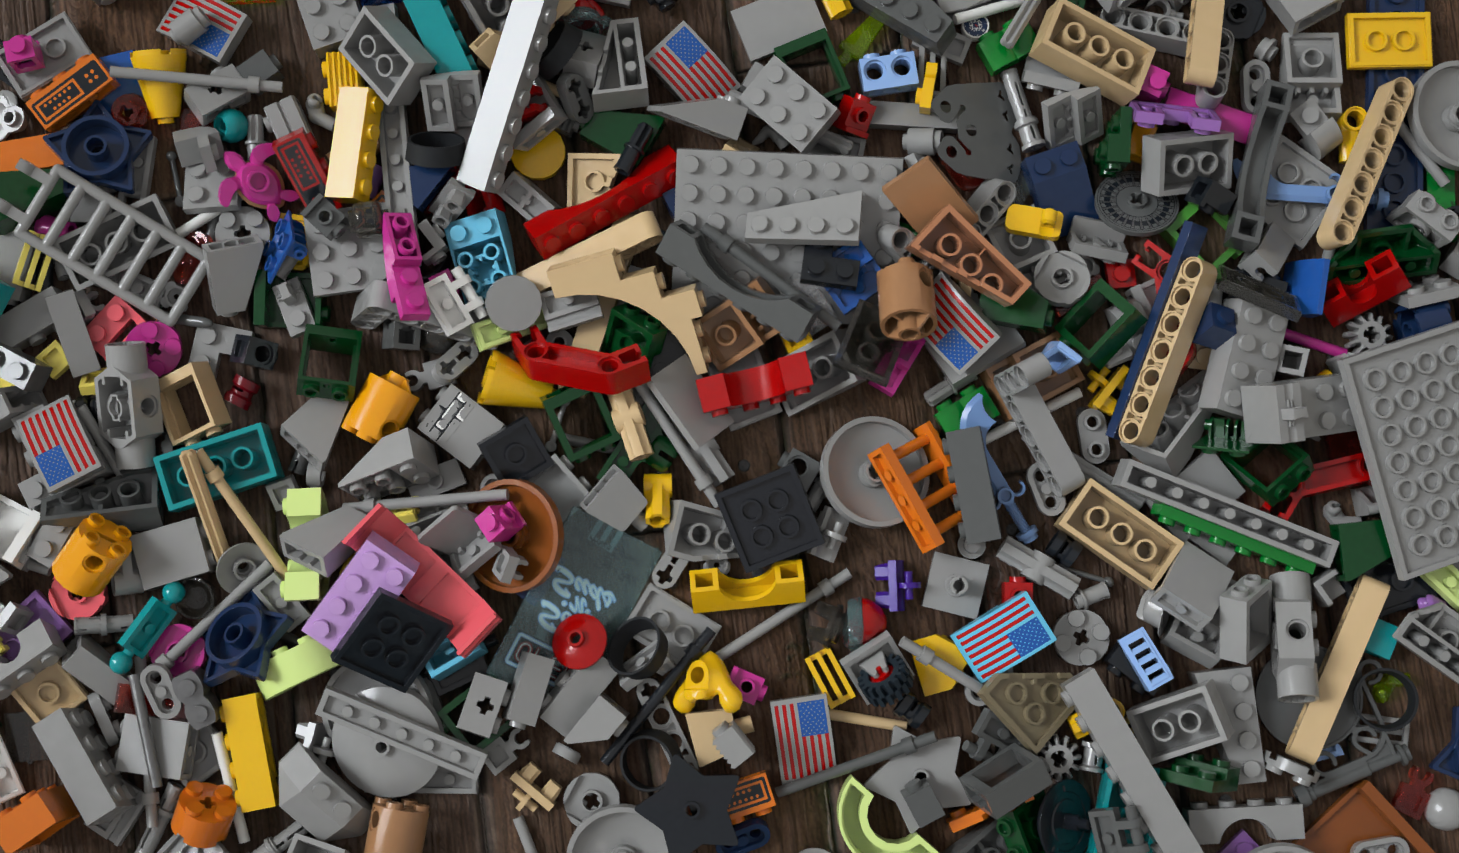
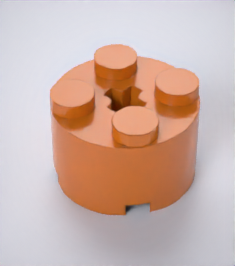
M189 781L180 793L171 820L173 833L175 835L177 833L184 838V843L196 848H211L216 846L217 842L221 840L223 842L228 836L237 810V803L232 795V789L224 784L216 785L206 782Z

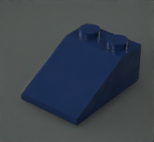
M1077 140L1024 158L1020 164V169L1035 207L1043 209L1053 208L1063 213L1060 238L1068 235L1075 215L1099 219L1094 206V195L1087 167Z

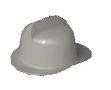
M1157 585L1153 590H1147L1143 594L1136 613L1138 619L1158 628L1159 637L1163 635L1171 615L1150 601L1153 593L1161 585Z

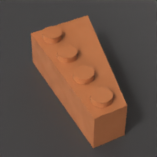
M950 204L943 207L904 248L1004 307L1013 305L1032 285L1017 268Z

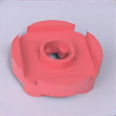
M55 577L52 579L54 581L48 592L49 602L53 610L58 615L74 620V617H94L107 604L109 599L107 594L108 586L97 596L83 597L81 600L79 597L73 598L72 592L65 589Z

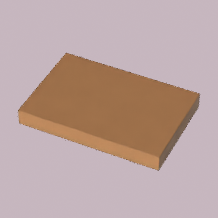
M929 155L882 186L883 193L918 234L948 204L971 225L979 221V216Z

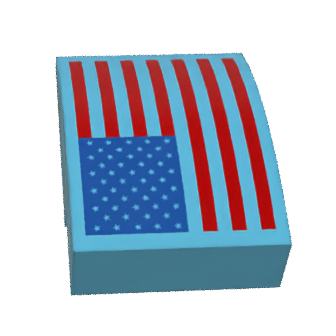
M1023 590L950 635L980 683L988 681L994 673H1002L1057 640L1027 591Z

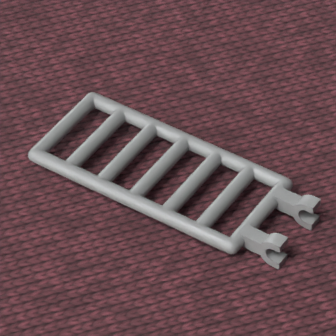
M20 158L15 168L39 181L42 185L25 212L0 198V212L18 222L14 229L15 237L169 327L174 326L207 274L202 248L60 164H55L48 174L29 161ZM59 178H62L74 185L75 188L47 234L41 239L29 232L28 229ZM87 193L101 202L69 254H66L53 245L82 197ZM112 208L126 217L95 268L92 269L78 260L106 214ZM135 223H138L151 232L118 284L104 276L133 226ZM160 238H163L176 247L143 299L129 289ZM187 252L200 260V263L174 306L167 313L155 306L154 303Z

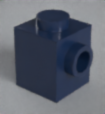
M1213 302L1206 305L1192 342L1216 350L1237 334L1234 309Z

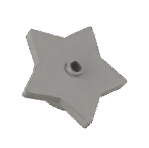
M894 725L890 746L900 743L901 739L912 734ZM959 736L938 739V742L918 748L916 753L907 756L904 753L890 758L864 783L867 789L896 802L911 834L915 833L919 826L900 791L905 788L904 786L909 781L915 779L917 773H925L926 779L942 808L971 804L955 773L961 744Z

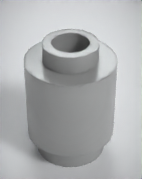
M196 6L193 9L188 8L169 23L171 30L168 33L178 45L183 43L185 46H188L207 32V27L212 23L203 10Z
M908 128L907 133H904L902 137L903 150H907L908 155L917 153L924 156H935L937 148L944 138L943 130H937L936 128Z

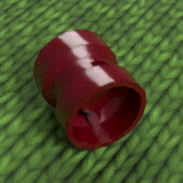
M236 373L232 380L233 386L231 390L226 391L223 399L248 411L252 405L251 399L253 395L258 394L261 386Z

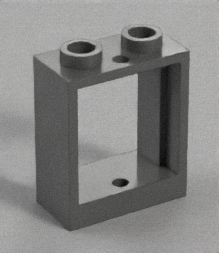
M1015 742L959 777L969 801L996 820L1053 783L1048 773L1050 772V766L1042 756L1034 755L1029 749L1023 748Z

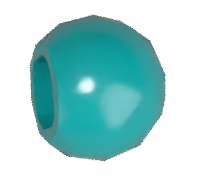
M227 108L219 112L215 117L214 128L219 132L223 142L235 144L243 140L248 134L247 117L240 110Z

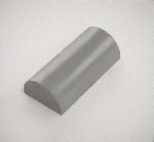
M156 193L129 205L177 233L171 216ZM117 211L106 215L78 261L94 269L126 216ZM135 223L104 276L109 278L127 270L151 231ZM86 225L58 237L53 246L69 254ZM160 238L147 260L176 246ZM63 265L77 292L95 284Z

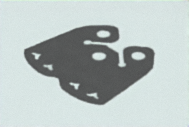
M1001 82L953 84L943 88L932 100L931 108L941 121L950 123L960 110V105L965 106V111L961 113L956 123L958 138L967 149L971 150V155L966 154L965 149L953 136H945L937 148L939 157L959 174L989 180L998 178L1015 183L1020 173L1021 153L1019 144L1012 134L1016 119L1004 85ZM999 91H1001V96L1005 101L998 97ZM942 101H947L950 104V112L942 111L940 107ZM1006 110H1007L1006 116H1007V118H1008V121H1006L1005 117L1002 115L1003 113L1006 112ZM968 125H973L976 128L975 136H970L966 132ZM1009 144H1011L1013 154L1007 150ZM948 146H953L956 149L957 155L952 158L947 155L946 149ZM1011 164L1014 165L1013 168L1011 169V170H1012V174L1010 173L1009 169L1007 168V167L1011 166Z

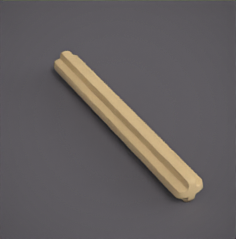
M194 449L184 450L179 458L216 563H218L222 554L229 549V545L196 451Z

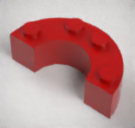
M806 351L780 357L773 362L754 368L720 373L695 380L703 413H711L712 418L729 414L728 410L743 407L744 412L760 408L759 403L770 401L771 405L787 401L786 396L791 394L801 396L811 393L810 387L814 386Z

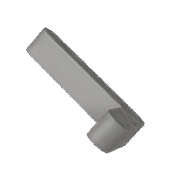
M1129 7L1123 10L1118 9L1109 14L1104 8L1102 9L1099 18L1106 22H1112V25L1156 48V51L1182 57L1186 56L1189 20ZM1223 27L1216 82L1213 88L1197 86L1195 102L1199 108L1215 110L1228 89L1235 40L1232 32Z
M998 178L986 179L967 200V203L979 216V221L972 226L983 237L1015 200L1017 191L1011 181ZM894 224L883 225L877 233V242L895 263L902 257H911L912 253L904 248L915 238V235L907 228ZM913 254L912 258L915 262L926 265L933 271V278L941 272L940 269Z
M375 280L357 295L350 322L356 327L368 330L375 329L388 318L447 337L431 308V315L428 321H400L396 303H391L387 281ZM474 310L469 312L474 323L489 319L487 315L479 320ZM470 325L448 337L477 347ZM498 346L493 347V348L488 349V350H493V349L495 350V349H497Z
M1038 352L995 375L993 381L1051 491L1058 498H1062L1085 484V477L1035 383L1052 374V368L1044 354Z

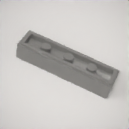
M870 101V104L876 106V110L868 128L908 131V128H936L937 130H943V133L958 134L956 121L966 108L965 106H960V110L952 122L945 123L940 120L932 108L930 115L920 114V105L915 103ZM940 105L943 112H950V105ZM968 125L966 132L970 135H976V128L973 125Z

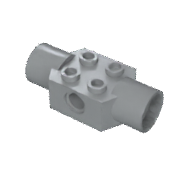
M122 341L105 344L107 368L94 378L99 433L115 447L117 469H142L155 466L153 457L157 456L155 438L164 432L163 414L161 410L159 378L148 368L146 341Z
M1301 571L1274 573L1269 576V580H1272L1270 652L1272 673L1277 684L1278 701L1283 703L1314 702L1320 699L1317 663H1315V656H1319L1318 639H1313V628L1317 627L1316 611H1311L1313 606L1310 574Z

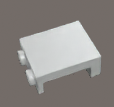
M0 494V560L21 570L29 558L25 554L42 527L40 513L34 509L30 510Z

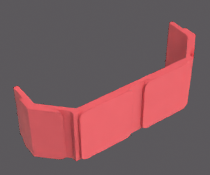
M378 503L341 542L357 552L373 530L420 562L415 575L401 594L409 601L451 620L454 627L447 635V638L458 650L456 653L463 658H467L502 621V618L430 547L419 543L418 535L383 504Z

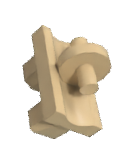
M532 761L521 770L518 769L510 778L527 793L525 795L518 788L513 792L512 795L520 801L515 808L520 812L526 806L534 812L538 805L531 800L532 797L549 812L557 803L555 800L563 787L552 778L542 789L535 784L534 780L542 770Z

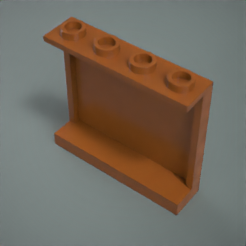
M1365 779L1355 782L1305 829V839H1294L1291 842L1308 848L1314 853H1350L1351 847L1357 841L1395 835L1408 843L1410 853H1435L1372 783ZM1394 844L1389 846L1388 853L1395 852ZM1367 850L1361 851V853H1368Z

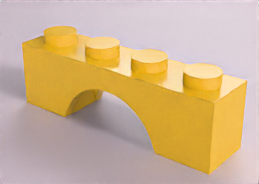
M802 559L775 562L765 573L750 579L728 577L721 573L718 568L689 570L694 614L806 602Z

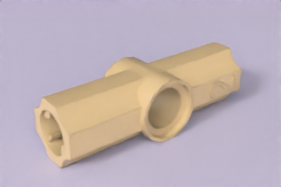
M633 389L619 394L608 395L612 407L611 417L617 432L622 436L629 460L634 462L653 455L654 452L644 426L646 425V419L639 402L634 397Z

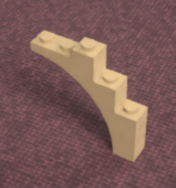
M615 248L554 264L546 271L555 299L573 295H600L619 299L643 309L661 321L677 337L689 355L697 375L708 372L712 356L709 347H704L701 336H704L701 320H695V318L703 316L707 301L704 291H698L696 283L664 292L663 289H666L665 278L662 272H657L656 265L623 274L622 271L626 270L622 255H617Z

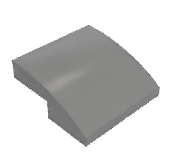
M480 70L446 72L420 78L428 131H455L457 126H473L483 96Z
M1098 86L1068 91L1041 102L1045 146L1048 150L1076 140L1082 146L1104 134L1101 89Z

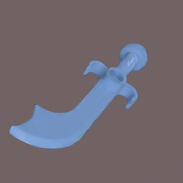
M1238 158L1233 159V170L1237 180L1242 163ZM1332 173L1329 179H1334L1338 182L1341 175ZM1270 174L1266 199L1323 203L1328 207L1337 185L1323 187L1285 184L1277 181ZM1376 188L1369 204H1373L1374 210L1381 211L1382 208L1388 207L1389 192L1384 191L1383 188Z
M978 393L965 406L960 420V429L981 426L994 497L997 500L996 508L998 510L1001 507V503L1006 507V510L1020 531L1016 534L1018 541H1022L1025 545L1038 538L1036 525L1029 526L1016 503H1014V496L1023 495L1026 487L1019 480L1021 489L1018 492H1013L986 447V435L990 427L997 421L988 416L983 407V395Z

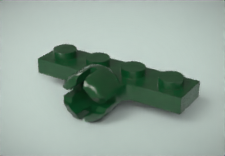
M646 403L642 406L646 419V425L644 426L654 454L648 458L631 462L624 447L623 439H621L597 475V479L600 480L613 464L620 468L628 478H630L641 462L647 463L659 472H666L672 463L659 455L660 451H664L674 459L678 456L675 447L669 438L662 433L661 426ZM662 407V409L664 410V412L666 413V415H667L668 418H669L670 416L667 414V412L665 411V409Z

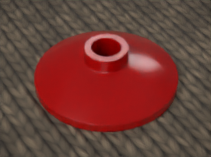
M575 614L569 616L559 624L554 632L552 639L554 655L562 665L569 669H587L596 664L605 653L608 641L607 632L603 624L592 615ZM576 635H580L579 642L573 643V638Z

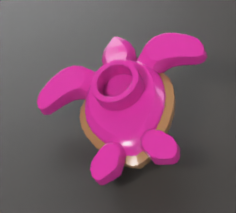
M267 142L255 146L251 152L250 160L246 162L236 152L225 151L223 153L225 164L230 170L235 172L234 177L224 179L219 186L218 198L223 207L230 205L232 196L237 191L239 196L249 205L267 209L269 220L277 222L280 217L278 208L283 207L285 201L293 202L299 198L296 191L285 190L279 171L271 164L265 162L268 157L276 154L272 148V143Z

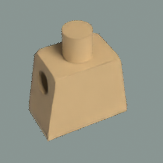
M723 708L685 713L699 767L724 757V755L720 754V750H716V745H713L712 730L726 720L729 724L734 720L744 734L755 732L750 715L734 719L733 714L726 713Z

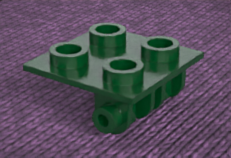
M1211 417L1210 419H1205L1204 430H1209L1208 434L1194 443L1192 448L1202 449L1201 452L1206 454H1216L1219 451L1230 452V455L1234 457H1245L1261 444L1246 443L1244 420L1237 419L1235 421L1233 435V419L1228 418L1226 422V418Z

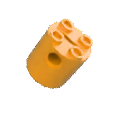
M391 370L388 374L377 376L370 372L340 427L356 434V436L369 443L375 444L382 437L404 429L420 398L411 393L410 380Z
M91 513L88 518L82 520L53 561L52 572L55 579L65 589L79 596L94 597L101 594L132 551L131 531L123 525L118 526L112 521L105 519L98 513Z

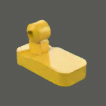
M1012 204L1007 210L1005 230L1010 234L1057 241L1060 238L1064 216L1062 212L1056 211L1053 208L1043 209Z

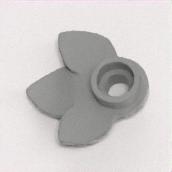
M9 90L0 91V142L6 140L10 133L25 130L29 122L26 112L19 107L18 97Z

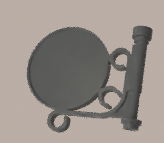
M1319 646V656H1315L1317 671L1327 652V648ZM1270 658L1261 669L1255 684L1254 693L1257 714L1267 731L1277 740L1287 745L1304 703H1283L1278 701L1277 684L1272 673ZM1365 659L1359 662L1323 746V749L1332 747L1351 733L1350 741L1353 747L1366 755L1325 772L1319 771L1316 763L1310 765L1312 771L1320 772V776H1323V778L1318 779L1317 784L1313 783L1310 787L1300 784L1292 788L1296 801L1303 804V809L1313 805V801L1317 800L1318 797L1369 777L1374 772L1398 762L1406 766L1409 764L1408 761L1413 760L1406 744L1401 746L1396 744L1393 747L1387 732L1380 731L1379 740L1372 751L1361 747L1357 743L1356 738L1361 731L1366 730L1371 736H1377V733L1371 727L1356 726L1360 717L1354 709L1352 700L1355 685L1363 677L1361 672L1363 666L1372 664L1376 669L1382 668L1376 660ZM1383 673L1376 674L1375 678L1367 680V682L1363 680L1357 692V705L1360 713H1362L1364 692L1378 725H1385L1367 684L1378 683L1383 677ZM1322 750L1320 756L1325 755L1329 757L1331 764L1337 766L1335 756L1330 752Z

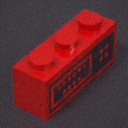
M301 127L274 140L272 148L306 208L319 193L325 197L329 164L325 157L319 158L315 150L319 146L311 132L306 133L304 128ZM326 198L337 209L343 207V203Z

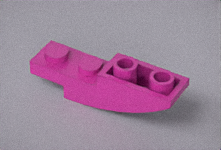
M384 212L382 215L383 251L391 303H396L400 321H428L431 311L419 267L423 259L411 213Z

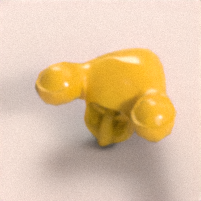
M708 651L698 660L691 663L686 679L676 691L673 706L680 713L691 712L698 699L709 700L713 699L716 695H719V702L726 713H735L740 709L743 702L742 693L732 682L723 660L713 651Z

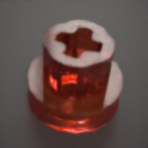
M134 93L121 95L112 105V117L123 126L140 128L149 120L150 114L144 98ZM125 106L127 109L132 108L134 114L130 115V119L124 114Z

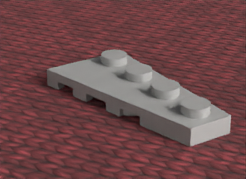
M863 191L747 213L745 242L751 244L859 246Z

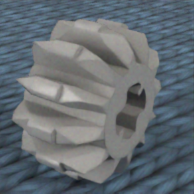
M1371 312L1366 313L1364 317L1359 314L1354 317V322L1349 321L1345 325L1349 331L1344 332L1342 337L1349 339L1350 342L1346 343L1344 348L1353 347L1352 353L1357 354L1387 344L1386 341H1390L1393 338L1392 335L1385 332L1390 329L1391 325L1386 324L1382 326L1383 317L1378 316L1374 319ZM1365 332H1366V335L1371 336V340H1370V341H1369V339H1368L1367 337H1364V333H1365Z
M1054 733L1051 737L1052 743L1048 741L1045 744V747L1040 750V756L1050 766V772L1048 773L1051 779L1054 775L1056 782L1062 780V773L1068 779L1073 778L1069 769L1072 768L1079 771L1080 767L1074 764L1073 760H1080L1082 756L1078 753H1072L1078 748V745L1076 743L1068 745L1070 739L1068 736L1064 735L1059 741L1058 734ZM1058 751H1060L1059 755L1063 759L1061 763L1056 761V765H1053L1054 760L1051 759V755L1053 753L1058 754Z

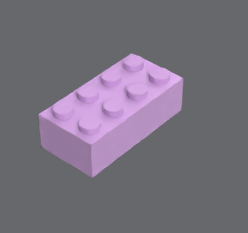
M372 530L310 615L301 631L333 652L376 590L381 587L399 596L415 575L420 562Z

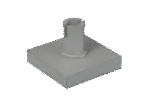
M934 551L921 606L976 619L990 565Z

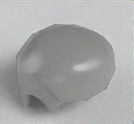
M1441 787L1427 794L1423 803V812L1430 825L1444 831H1453L1459 828V792L1457 790Z

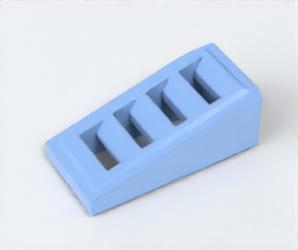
M1050 341L1041 352L1048 359L1052 370L1058 374L1072 368L1083 359L1077 352L1061 341Z
M1140 627L1117 640L1145 691L1150 692L1174 679L1169 667L1144 627ZM1142 638L1144 643L1130 649L1129 644ZM1148 648L1150 653L1137 660L1135 655ZM1154 659L1155 664L1143 670L1141 665ZM1157 670L1161 671L1162 674L1149 680L1148 675Z

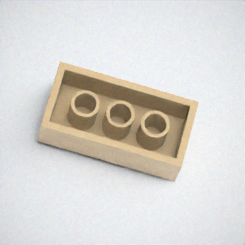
M1057 0L1046 10L1028 56L1076 82H1081L1080 84L1085 87L1098 86L1101 89L1102 96L1121 106H1125L1139 95L1156 48L1068 0Z
M1092 478L1085 479V484L1078 488L1053 525L1145 590H1153L1185 544Z

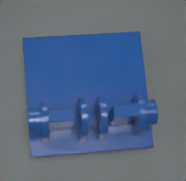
M290 210L287 211L284 219L280 218L278 220L272 241L268 240L263 249V256H265L266 261L264 270L267 271L269 284L272 283L286 256L301 260L308 253L304 226L302 223L292 219Z

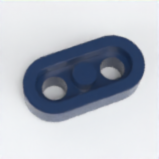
M751 818L733 825L738 838V845H715L717 853H747L760 848L770 839L768 824L761 818Z

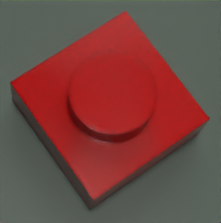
M1133 258L1127 259L1125 264L1119 262L1115 264L1104 263L1106 283L1114 290L1132 288L1137 285L1134 264L1131 263Z

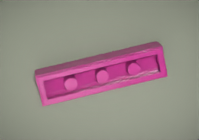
M1170 87L1164 102L1165 104L1198 107L1194 94ZM1220 103L1214 110L1222 120L1220 129L1234 132V140L1246 144L1253 114Z

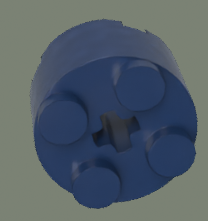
M1445 300L1411 309L1400 305L1394 311V313L1398 312V317L1393 320V331L1397 341L1451 323L1450 304Z

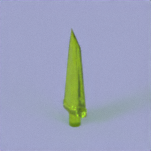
M869 16L853 33L839 44V48L844 51L838 57L842 67H845L852 58L858 61L863 58L865 52L884 26L882 22Z

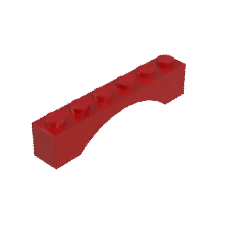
M666 145L644 157L629 177L606 193L575 206L547 210L523 223L533 246L542 258L546 260L659 198L663 193L676 186L677 153L669 145Z

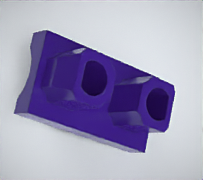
M888 560V563L876 565L874 567L876 581L888 580L889 585L888 592H876V604L881 608L889 609V612L905 611V600L913 599V588H921V582H913L912 571H904L903 560Z

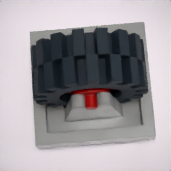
M887 630L839 660L867 706L873 704V706L878 707L880 704L881 707H886L887 702L893 705L895 704V699L902 700V694L907 695L910 692L908 688L913 687L912 681L915 674Z

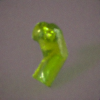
M1405 672L1404 674L1411 679L1410 674ZM1383 674L1381 680L1373 686V699L1377 703H1386L1395 687H1404V685L1397 678Z

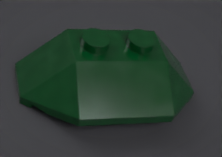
M1413 224L1359 230L1354 240L1348 245L1342 246L1330 260L1327 282L1337 276L1345 285H1354L1361 282L1368 273L1364 262L1388 249H1391L1407 278L1436 274L1441 252Z

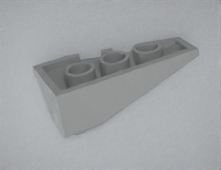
M1202 370L1178 388V394L1170 399L1156 437L1150 446L1139 447L1125 443L1122 440L1120 441L1121 446L1143 464L1177 477L1195 448H1192V445L1201 438L1205 419H1210L1213 413L1197 408L1206 370Z

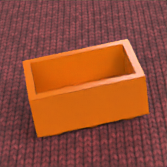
M53 784L48 788L43 787L38 791L32 790L19 799L20 804L1 811L0 846L5 853H18L41 844L81 816L65 786L57 787L56 784Z

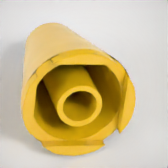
M170 48V51L161 49L133 51L130 53V60L133 68L185 73L187 50ZM138 80L151 119H157L158 124L175 123L174 118L180 117L184 84Z
M493 349L481 384L483 389L482 392L478 393L477 403L482 405L544 409L540 397L557 389L553 388L554 384L530 379L519 362Z

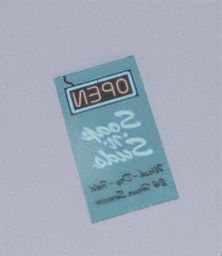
M575 506L572 507L563 524L564 546L556 569L544 583L529 590L486 671L489 676H494L512 685L521 652L526 651L555 660L545 692L549 694L555 687L554 682L558 675L564 670L568 671L569 669L562 665L554 655L552 648L553 635L563 620L575 614L592 615L603 624L608 639L603 657L607 659V649L612 635L627 620L662 553L658 548H654L625 532L615 529ZM576 635L573 638V643L579 642L580 635Z

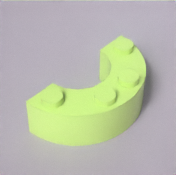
M321 487L287 489V498H283L282 501L283 514L286 515L289 521L290 529L329 513L326 497ZM288 560V572H285V580L280 583L281 598H284L286 602L322 600L328 591L330 576L327 578L293 560Z
M309 635L298 639L299 645L288 649L286 645L272 651L273 657L269 661L266 680L264 682L256 680L264 700L268 701L309 679L342 665L332 662L331 650Z
M849 774L839 792L837 821L843 839L852 853H939L917 831L899 839H887L876 834L870 827L867 818L868 806L874 795L852 774Z

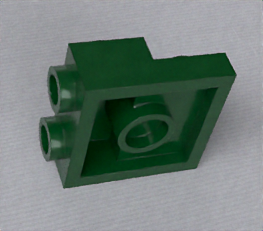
M1121 106L1112 115L1110 121L1106 123L1104 140L1099 143L1098 148L1094 149L1093 164L1097 165V173H1099L1100 177H1116V173H1121L1130 163L1132 107Z
M626 302L613 307L600 352L612 353L637 343L641 349V357L646 356L650 369L653 357L662 352L668 329L661 325V321L652 315L646 316L640 312L641 308Z
M1190 752L1186 756L1175 757L1171 768H1160L1159 778L1162 781L1209 793L1237 791L1241 768L1231 766V761L1226 759L1213 758V761L1204 759V754Z
M1044 790L1034 795V800L1027 803L1023 802L997 819L996 829L1004 837L1008 848L1006 853H1045L1037 831V814L1039 806L1045 797Z

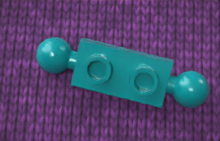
M176 581L166 584L162 590L163 598L161 601L152 596L117 642L125 649L116 652L110 658L109 666L114 673L125 674L129 672L133 666L132 657L136 655L143 659L175 617L177 612L170 608V606L181 602L186 593L184 586L180 582Z

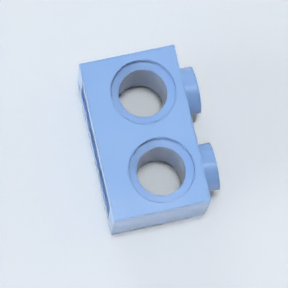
M897 49L891 51L890 55L879 56V53H870L864 55L863 59H859L857 67L862 95L876 97L917 90L919 79L914 51L907 52L906 49ZM903 65L908 69V73L906 75H899L895 72L894 67ZM876 69L881 73V77L879 79H871L868 77L867 71Z

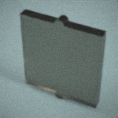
M27 712L5 713L6 748L13 763L27 762L28 764H33L35 761L50 760L31 727L36 723Z

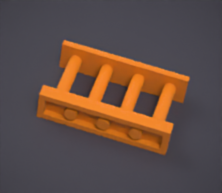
M931 421L914 429L912 432L916 438L895 450L887 443L867 455L922 554L945 543L941 534L958 525L959 522H963L961 511H958L935 524L927 509L948 497L953 502L952 495L957 494L955 483H950L947 467L952 466L950 455H944L940 435L933 427ZM923 447L930 463L907 475L899 460ZM936 472L944 487L920 499L913 484Z

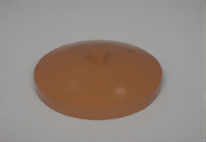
M522 479L498 480L486 485L479 491L508 489L509 500L469 503V511L480 515L490 505H505L507 502L512 501L527 524L511 539L503 541L501 544L512 547L529 564L528 566H517L516 571L521 572L524 577L522 580L513 578L511 584L500 582L492 572L498 553L473 572V574L484 585L499 592L519 593L529 591L544 583L552 575L560 561L564 546L562 518L552 498L538 485Z

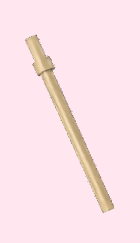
M203 448L197 450V457L205 471L204 476L210 484L214 483L273 568L285 580V572H288L287 566L223 477L225 475L219 465H214Z

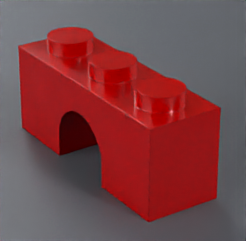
M1391 249L1364 262L1368 273L1361 282L1354 285H1345L1338 276L1327 282L1323 313L1333 328L1412 287Z

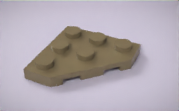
M994 673L977 692L982 701L1021 744L1034 755L1040 752L1074 710L1073 706L1068 708L1060 696V693L1063 692L1060 684L1073 677L1071 673Z

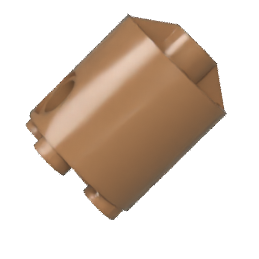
M902 257L897 263L879 270L876 273L881 332L886 337L897 341L919 340L933 333L938 325L933 271L926 265L915 262L912 257Z
M375 796L364 853H422L430 806L420 804L418 800L401 798V802L392 801V798Z

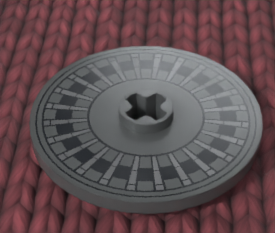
M1124 171L1116 173V177H1107L1100 183L1095 193L1094 206L1099 218L1113 230L1125 235L1144 237L1159 234L1167 230L1175 222L1179 211V200L1177 195L1158 197L1141 191V171Z

